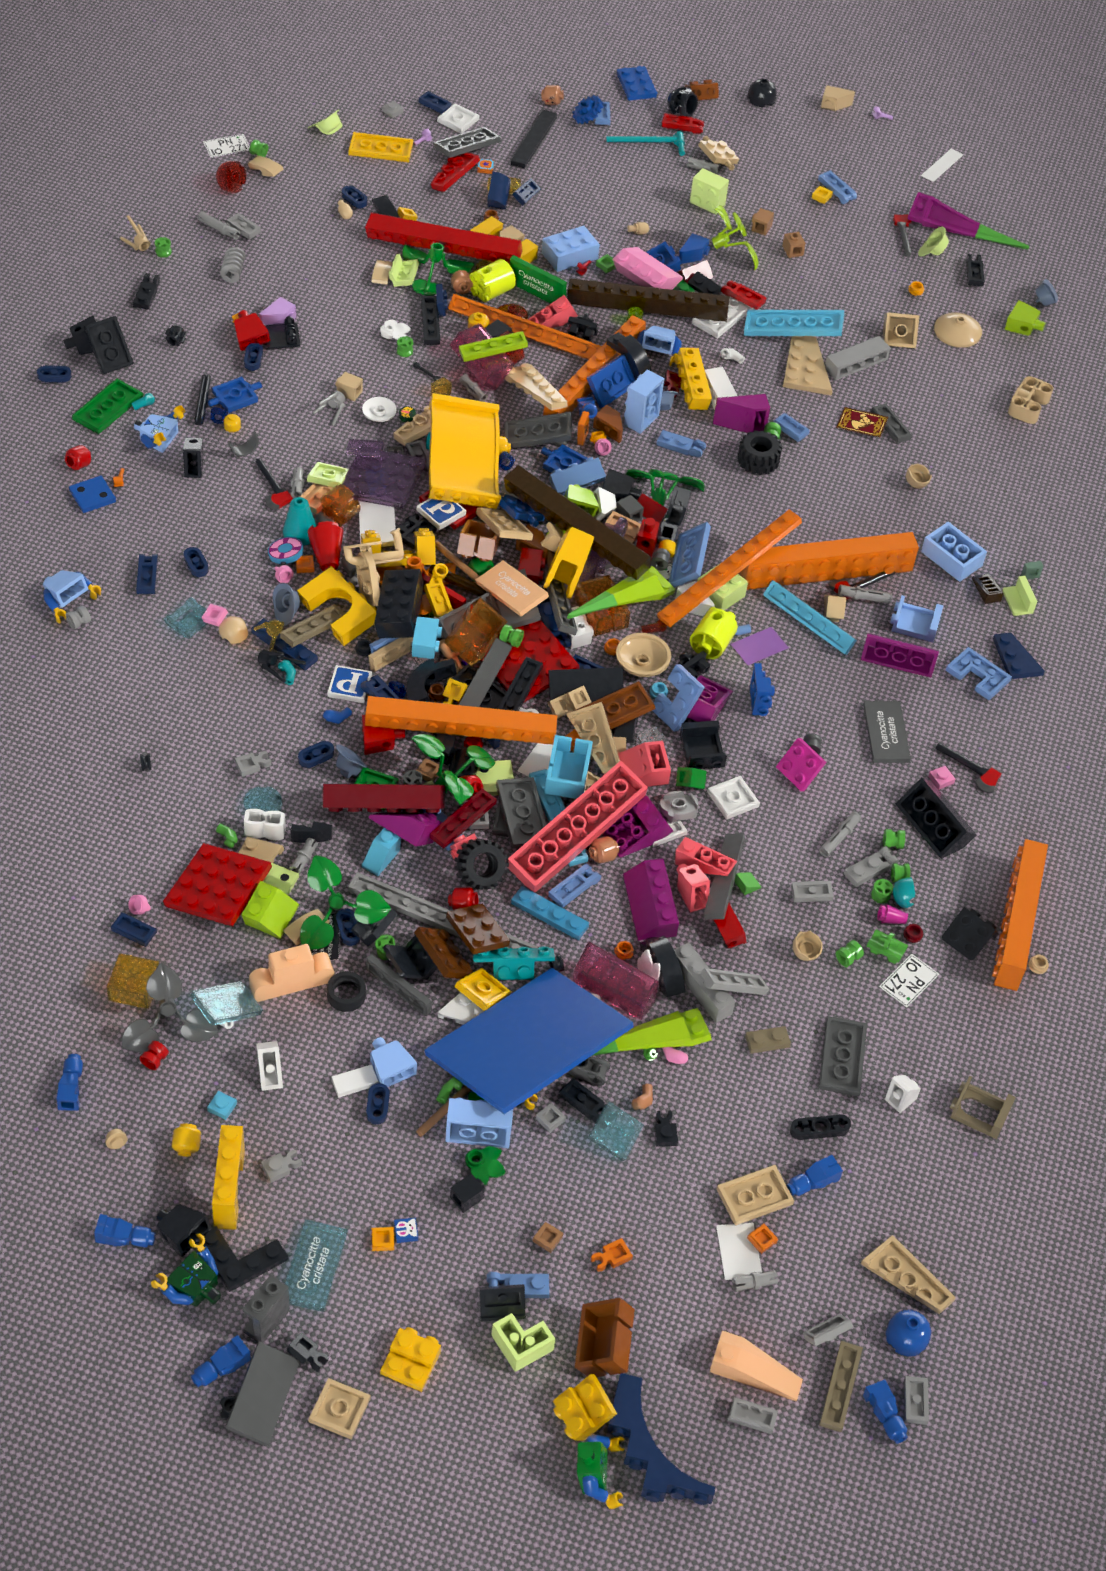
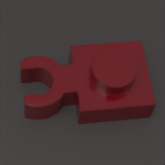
M667 370L664 376V386H667L665 391L679 393L682 382L681 377L678 376V373Z

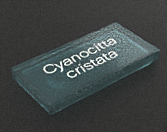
M305 1219L285 1285L289 1287V1304L324 1312L348 1235V1229Z

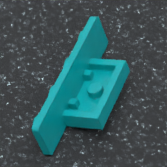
M546 946L539 948L504 947L473 955V962H493V977L497 980L534 979L535 961H555L554 949Z

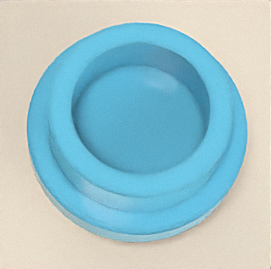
M656 682L650 687L649 692L653 698L656 699L657 695L661 693L667 697L668 689L664 683Z

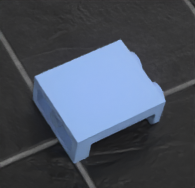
M902 595L900 601H896L894 611L897 613H893L890 624H893L892 632L934 642L943 605L936 604L935 611L904 603L905 596Z

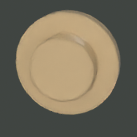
M1035 955L1028 962L1030 970L1036 974L1045 973L1049 967L1048 960L1043 955Z
M113 1129L106 1135L105 1143L110 1149H119L127 1142L126 1134L120 1129Z

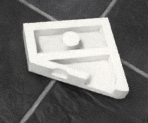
M460 992L438 1011V1017L444 1019V1017L456 1020V1023L464 1025L484 1011Z

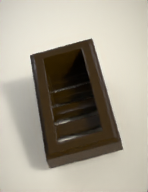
M989 574L972 576V580L984 604L1001 602L1004 593Z

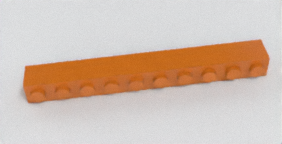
M632 315L614 334L619 332L625 337L632 335L637 340L639 333L646 328V321ZM605 343L558 391L567 400L568 407L550 410L544 406L543 416L572 412L578 406L577 398H585L592 392L586 378L621 354Z
M368 696L365 726L553 745L558 715Z

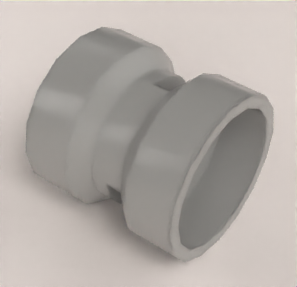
M83 605L77 607L76 611H69L65 614L70 627L74 630L79 628L81 624L91 622V616Z

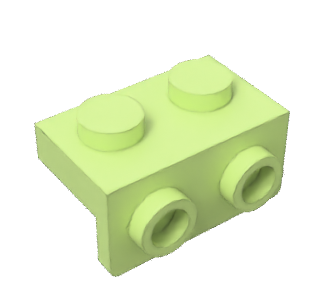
M396 254L392 268L389 271V279L392 280L394 287L413 284L419 267L418 260L402 261L400 254Z

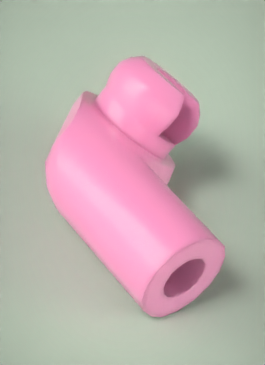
M662 1047L667 1061L676 1064H685L688 1061L686 1053L673 1049V1047Z

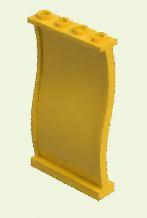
M433 393L429 402L431 413L429 498L497 509L501 500L498 483L499 404Z

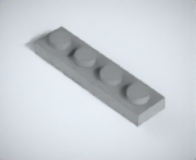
M704 968L700 973L705 981V985L710 989L766 995L770 990L760 975Z

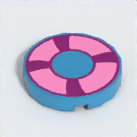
M295 537L280 538L269 546V558L277 564H281V562L289 564L297 561L303 554V543Z

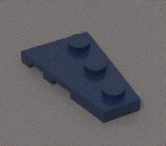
M1012 633L994 634L993 641L1006 673L1012 676L1011 679L1044 675V669Z

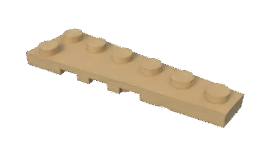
M525 363L519 367H507L505 370H500L503 379L509 383H515L518 389L523 388L524 393L532 394L533 399L539 401L550 410L568 407L567 400L531 364Z

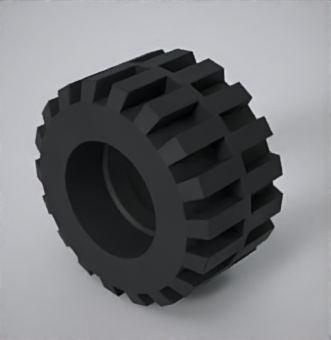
M757 430L753 433L748 432L740 440L737 457L738 463L741 464L742 468H745V471L752 472L751 474L762 475L774 472L780 462L782 452L781 441L775 435H771L770 432H758Z
M471 839L468 841V844L464 843L461 845L462 850L458 849L456 852L459 856L454 858V861L457 862V865H454V870H458V873H456L457 877L462 878L461 882L469 887L488 890L491 887L498 886L497 882H502L504 880L502 876L507 875L508 871L505 870V867H509V862H505V859L508 857L507 854H503L505 850L499 847V844L485 839ZM484 852L488 857V868L482 875H477L474 870V861L479 854Z

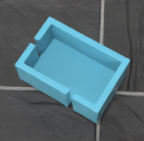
M555 735L544 794L577 799L584 793L593 741L576 738L574 753H570L572 738Z

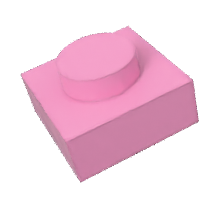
M210 604L201 618L203 622L219 627L228 612L224 607Z
M946 766L929 772L928 777L938 790L955 782V777Z

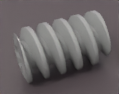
M231 247L225 252L220 275L228 283H236L240 279L245 259V252L242 249Z

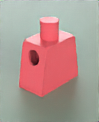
M686 864L679 865L676 869L678 873L677 888L688 910L691 913L704 909L709 896L710 880L696 864L690 866Z

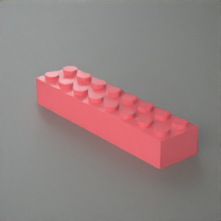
M622 761L618 762L511 855L507 860L509 862V867L507 868L529 890L536 893L595 839L645 797L648 787Z

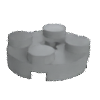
M683 791L669 792L664 795L663 800H660V811L667 817L669 822L673 823L678 820L694 819L697 817L698 799L692 794L690 796L684 795Z

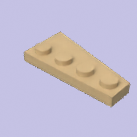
M429 405L424 408L423 413L420 415L416 414L413 417V421L406 422L393 433L394 439L405 446L406 443L413 442L431 432Z
M602 702L566 714L580 738L593 741L591 755L605 775L620 762Z
M247 837L239 853L273 863L274 858L278 854H282L284 847L283 845Z
M893 1235L861 1262V1265L938 1314L955 1301L956 1297Z

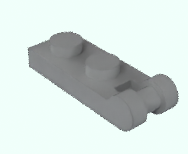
M885 846L879 852L846 868L844 875L857 887L891 869L892 864H898L899 860L896 856H892L890 849Z

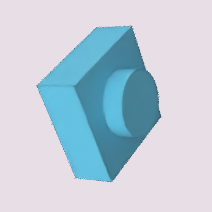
M218 1091L208 1105L207 1110L227 1120L237 1105V1099Z

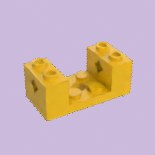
M429 528L418 529V531L414 532L415 553H412V550H404L402 560L375 564L376 567L407 566V559L412 556L419 557L424 565H436L435 535L432 531H429ZM366 530L365 533H361V544L381 541L379 533H375V530ZM381 544L371 545L372 554L381 553Z

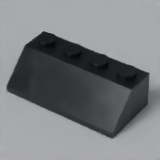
M921 777L895 803L941 859L963 849L977 835L932 781Z

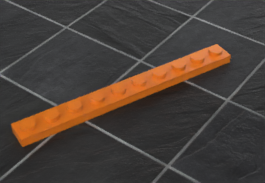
M454 293L448 306V310L467 317L473 313H483L488 317L489 325L498 319L511 327L512 333L523 331L528 339L587 360L602 347Z
M790 509L658 612V619L668 627L673 626L802 523V518Z

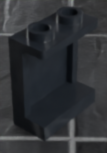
M718 720L681 724L680 738L687 768L708 769L725 767L727 754L723 753L719 737L720 725Z

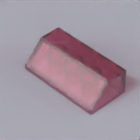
M476 324L460 331L450 343V347L463 361L459 352L460 345L490 339L492 336L481 324ZM506 353L464 362L483 386L493 390L498 388L515 365Z
M591 942L587 943L573 975V981L580 987L587 988L594 994L608 1000L613 1006L620 1007L627 1011L629 1015L641 1020L655 1003L658 980Z

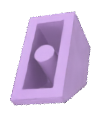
M279 297L259 314V318L264 325L284 324L287 316H291L295 320L296 305Z

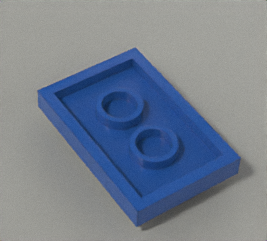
M645 66L617 69V76L628 101L657 98V91Z
M624 354L619 355L586 378L599 408H603L627 392L628 386L635 382Z

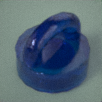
M212 407L210 416L212 422L216 424L224 423V418L228 415V411ZM215 415L221 416L222 419H215Z
M504 451L499 455L498 467L505 471L510 470L514 465V457L507 451Z
M389 681L388 686L402 699L406 694L405 685L402 682Z

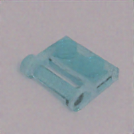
M190 597L173 614L167 615L164 621L172 629L190 639L208 624L203 622L201 618L207 609L198 604L193 597ZM189 609H192V610H193V611L190 612L186 617H184L181 621H179V622L176 621L179 617H181V616H182L184 613H186Z

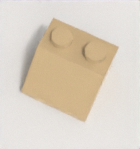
M885 313L883 340L889 346L916 348L919 315Z

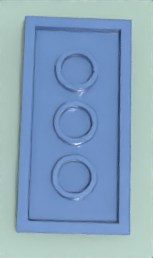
M707 522L679 534L669 583L674 588L701 576L711 528Z

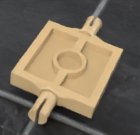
M704 136L703 141L699 143L702 151L713 163L723 164L732 171L735 168L733 164H737L739 161L735 152L724 141H712L708 136Z

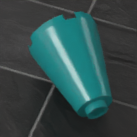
M296 497L290 502L282 529L283 537H295L300 539L303 546L309 545L311 543L308 538V529L312 525L313 528L317 525L307 499Z

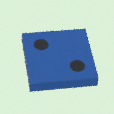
M102 475L69 486L70 493L83 513L116 502V497Z

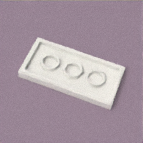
M730 296L727 322L693 318L692 324L718 339L747 315V310H753L754 308Z
M393 493L359 497L360 544L361 533H365L366 530H375V533H379L381 537V547L395 546L393 535L390 534L392 530L396 529Z

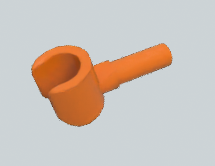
M124 468L120 469L118 476L113 477L114 487L124 486Z

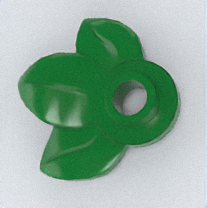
M487 1146L482 1150L472 1149L465 1156V1164L471 1169V1174L476 1179L479 1178L484 1185L488 1184L489 1177L498 1178L506 1172L503 1165L497 1160L502 1150L496 1147ZM478 1159L479 1162H473L472 1160Z

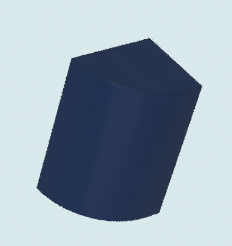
M492 171L487 199L488 207L506 209L511 180L502 173Z

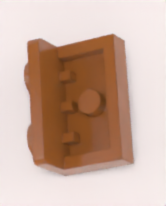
M705 79L702 83L689 81V84H685V87L691 88L693 93L696 94L698 100L719 97L718 83L713 82L712 79Z

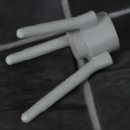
M335 391L332 395L319 402L320 406L313 411V414H316L328 404L332 408H338L331 423L334 426L342 409L345 407L343 403L345 401L344 394L340 391Z

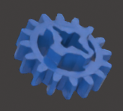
M592 95V97L588 96L587 99L583 98L578 102V106L574 107L575 110L572 112L574 115L572 116L578 124H584V122L587 124L589 120L593 121V119L598 117L597 114L602 112L600 109L603 108V102L598 96L595 97V95Z

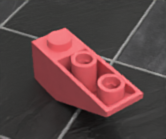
M563 295L527 320L555 328L567 324L570 316L576 318L578 315L566 296Z
M687 837L680 843L675 854L676 865L686 864L690 866L696 864L704 874L728 876L737 863L736 860Z

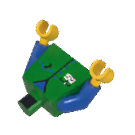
M590 1435L584 1442L578 1443L577 1477L582 1493L601 1502L606 1501L609 1509L623 1506V1504L618 1502L619 1499L623 1498L621 1492L609 1495L608 1491H606L607 1449L610 1452L624 1451L625 1449L619 1446V1442L625 1441L623 1437L609 1439V1437Z

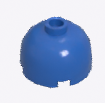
M901 1310L895 1313L888 1322L885 1335L888 1344L895 1348V1352L910 1357L919 1355L928 1347L932 1331L930 1323L924 1315L914 1310Z

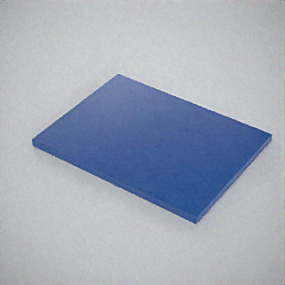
M551 968L425 1049V1055L501 1113L506 1114L632 1029L633 1022L554 968Z

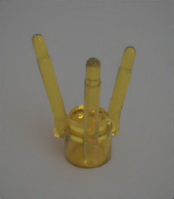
M272 620L269 623L264 622L253 628L254 630L266 628L267 634L272 637L269 651L273 650L275 640L280 632L285 630L284 622Z

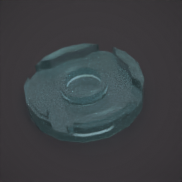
M259 786L248 791L244 797L243 805L245 811L247 809H260L265 812H281L283 803L282 797L277 790L268 786L266 788Z

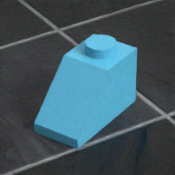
M383 828L373 840L362 863V868L379 876L399 853L401 837Z

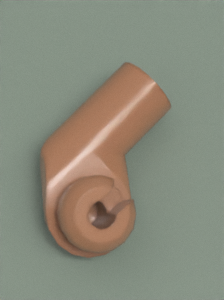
M644 1084L642 1086V1095L631 1102L634 1110H643L652 1104L653 1086L651 1084Z

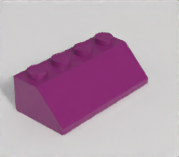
M867 633L861 660L931 678L939 650Z
M664 858L644 860L623 873L637 940H646L650 937L665 936L666 938L677 937L679 920Z

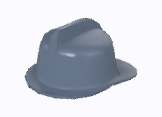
M1044 279L1043 283L1035 290L1038 297L1036 302L1049 306L1057 303L1058 295L1052 284L1047 279Z
M662 391L660 411L671 409L674 395H677L678 392Z
M280 583L275 587L272 598L275 619L279 625L285 626L292 621L301 601L299 594L286 583Z
M336 745V749L339 752L336 766L345 778L348 779L351 775L357 776L364 767L367 768L355 752L343 745Z

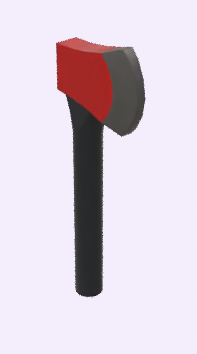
M257 458L255 463L275 492V494L266 497V505L276 511L289 504L293 497L289 491H284L280 488L262 459Z
M884 571L851 585L844 578L840 580L835 579L830 583L829 588L837 594L840 584L864 588L894 575L895 571L891 574H886Z
M940 742L937 744L935 749L981 776L975 780V784L980 790L994 793L996 783L1001 777V772L992 767L990 769L981 767Z

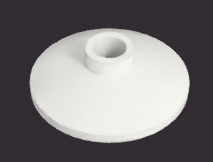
M374 397L368 399L363 404L362 411L369 420L385 422L395 416L396 405L388 398Z

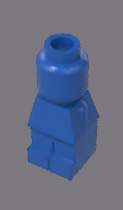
M593 396L577 398L580 417L582 412L586 411L589 412V419L594 418L597 415V407L595 406Z
M69 1054L68 1058L64 1061L63 1076L58 1083V1110L79 1111V1077L82 1075L83 1062L78 1054Z
M833 1155L816 1161L805 1171V1174L801 1173L791 1178L786 1186L792 1196H801L810 1190L824 1188L831 1183L839 1181L843 1170Z
M100 1214L94 1232L96 1243L114 1247L129 1245L131 1241L133 1246L146 1248L149 1245L153 1246L156 1238V1232H152L151 1228L135 1226L133 1228V1224L125 1220L111 1218Z
M237 1335L215 1352L210 1358L211 1362L205 1361L195 1368L194 1374L190 1377L197 1387L201 1385L207 1386L218 1378V1374L223 1376L236 1372L237 1369L251 1360L250 1351Z
M884 1379L867 1386L863 1397L866 1403L870 1402L872 1405L873 1413L883 1424L889 1439L894 1440L896 1444L905 1441L908 1438L906 1434L907 1427L903 1419L897 1415L896 1399L886 1380Z

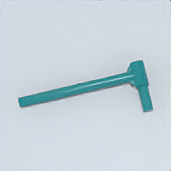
M681 131L676 132L673 136H606V142H674L678 147L679 155H685V142L683 132Z

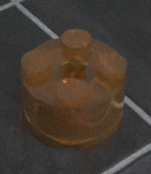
M343 484L336 485L320 498L323 507L321 512L332 518L334 522L338 523L339 527L357 515L361 510V506L358 500L355 501L353 499L354 493Z

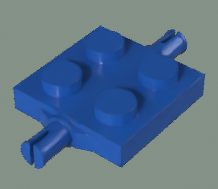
M239 377L212 387V393L216 398L208 400V405L212 407L220 404L228 413L258 402V396L254 391L262 388V384L260 381L249 384L243 377Z
M563 444L554 451L545 447L541 450V454L548 457L543 463V469L549 472L556 469L564 470L573 463L579 465L588 459Z
M508 494L501 497L499 505L514 520L527 521L533 527H537L539 521H544V515L534 511L527 503H523Z

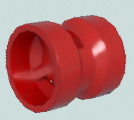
M152 1041L148 1046V1050L142 1053L139 1060L145 1067L157 1070L160 1066V1061L167 1057L169 1051L162 1043Z

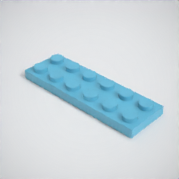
M747 310L744 336H842L845 314L844 310Z

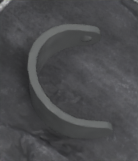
M254 431L252 437L242 445L233 447L230 442L228 446L236 456H246L257 448L259 438L256 431Z

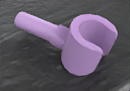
M874 107L876 113L872 112V115L875 119L880 117L893 119V116L882 113L879 107Z
M429 129L423 130L422 137L416 140L414 145L416 146L424 140L431 141V131Z

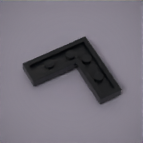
M217 1226L213 1227L204 1236L205 1243L203 1246H206L213 1256L218 1275L229 1292L288 1260V1255L278 1239L238 1260Z

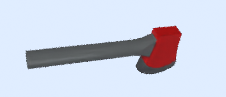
M908 214L894 215V225H897L900 229L905 256L909 257L911 256V249L906 227L914 228L917 222L908 220Z

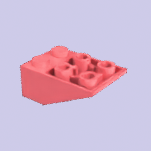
M663 741L644 742L618 753L620 761L647 787L669 784L671 768Z

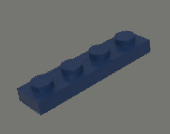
M265 618L251 628L252 634L276 651L283 652L285 657L305 661L306 665L296 664L305 671L318 661V656L302 644H298L293 648L280 638L282 630Z

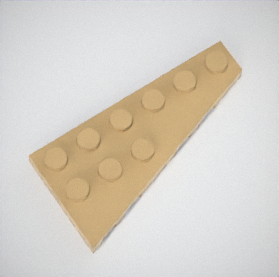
M792 336L783 387L832 395V387L816 336Z

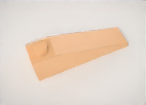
M722 1331L711 1365V1373L797 1401L803 1381L802 1378L745 1338Z

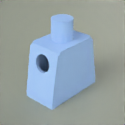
M382 1037L373 1041L372 1045L375 1050H372L370 1053V1062L379 1083L389 1087L417 1074V1062L398 1041L386 1044Z

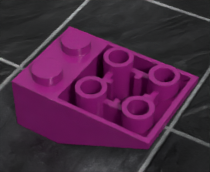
M766 394L717 398L713 424L745 433H753L756 430L758 432L764 431L770 413V405Z
M646 795L610 826L603 835L611 837L618 843L619 853L617 855L621 858L653 845L655 841L665 838L673 830Z

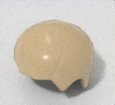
M912 464L906 472L907 482L917 489L926 487L932 478L929 470L921 464Z
M230 616L224 619L218 627L222 639L226 638L230 644L241 643L248 636L246 623L240 617Z
M800 931L793 940L792 949L795 956L799 959L812 961L817 959L822 953V941L812 931Z

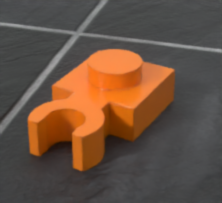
M620 1238L603 1246V1253H594L591 1256V1262L600 1260L602 1264L597 1265L596 1270L601 1272L608 1264L615 1268L632 1260L633 1255L623 1238Z

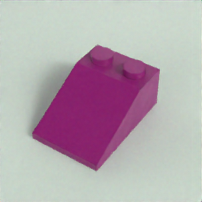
M700 675L697 680L705 688L687 718H691L696 722L715 721L733 691Z
M382 812L370 814L369 819L416 847L433 843L434 841L430 839V833L442 823L432 813Z

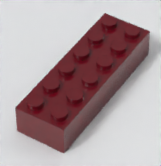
M323 784V808H328L329 812L343 811V808H348V812H360L362 808H367V812H382V808H387V812H401V808H406V812H420V809H426V813H438L440 809L445 808V785Z

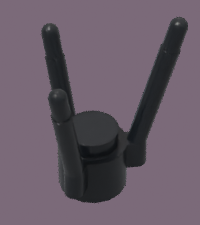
M263 649L258 655V662L262 664L261 668L270 672L283 683L286 680L270 668V666H274L277 663V659L306 665L305 661L284 657L283 652Z

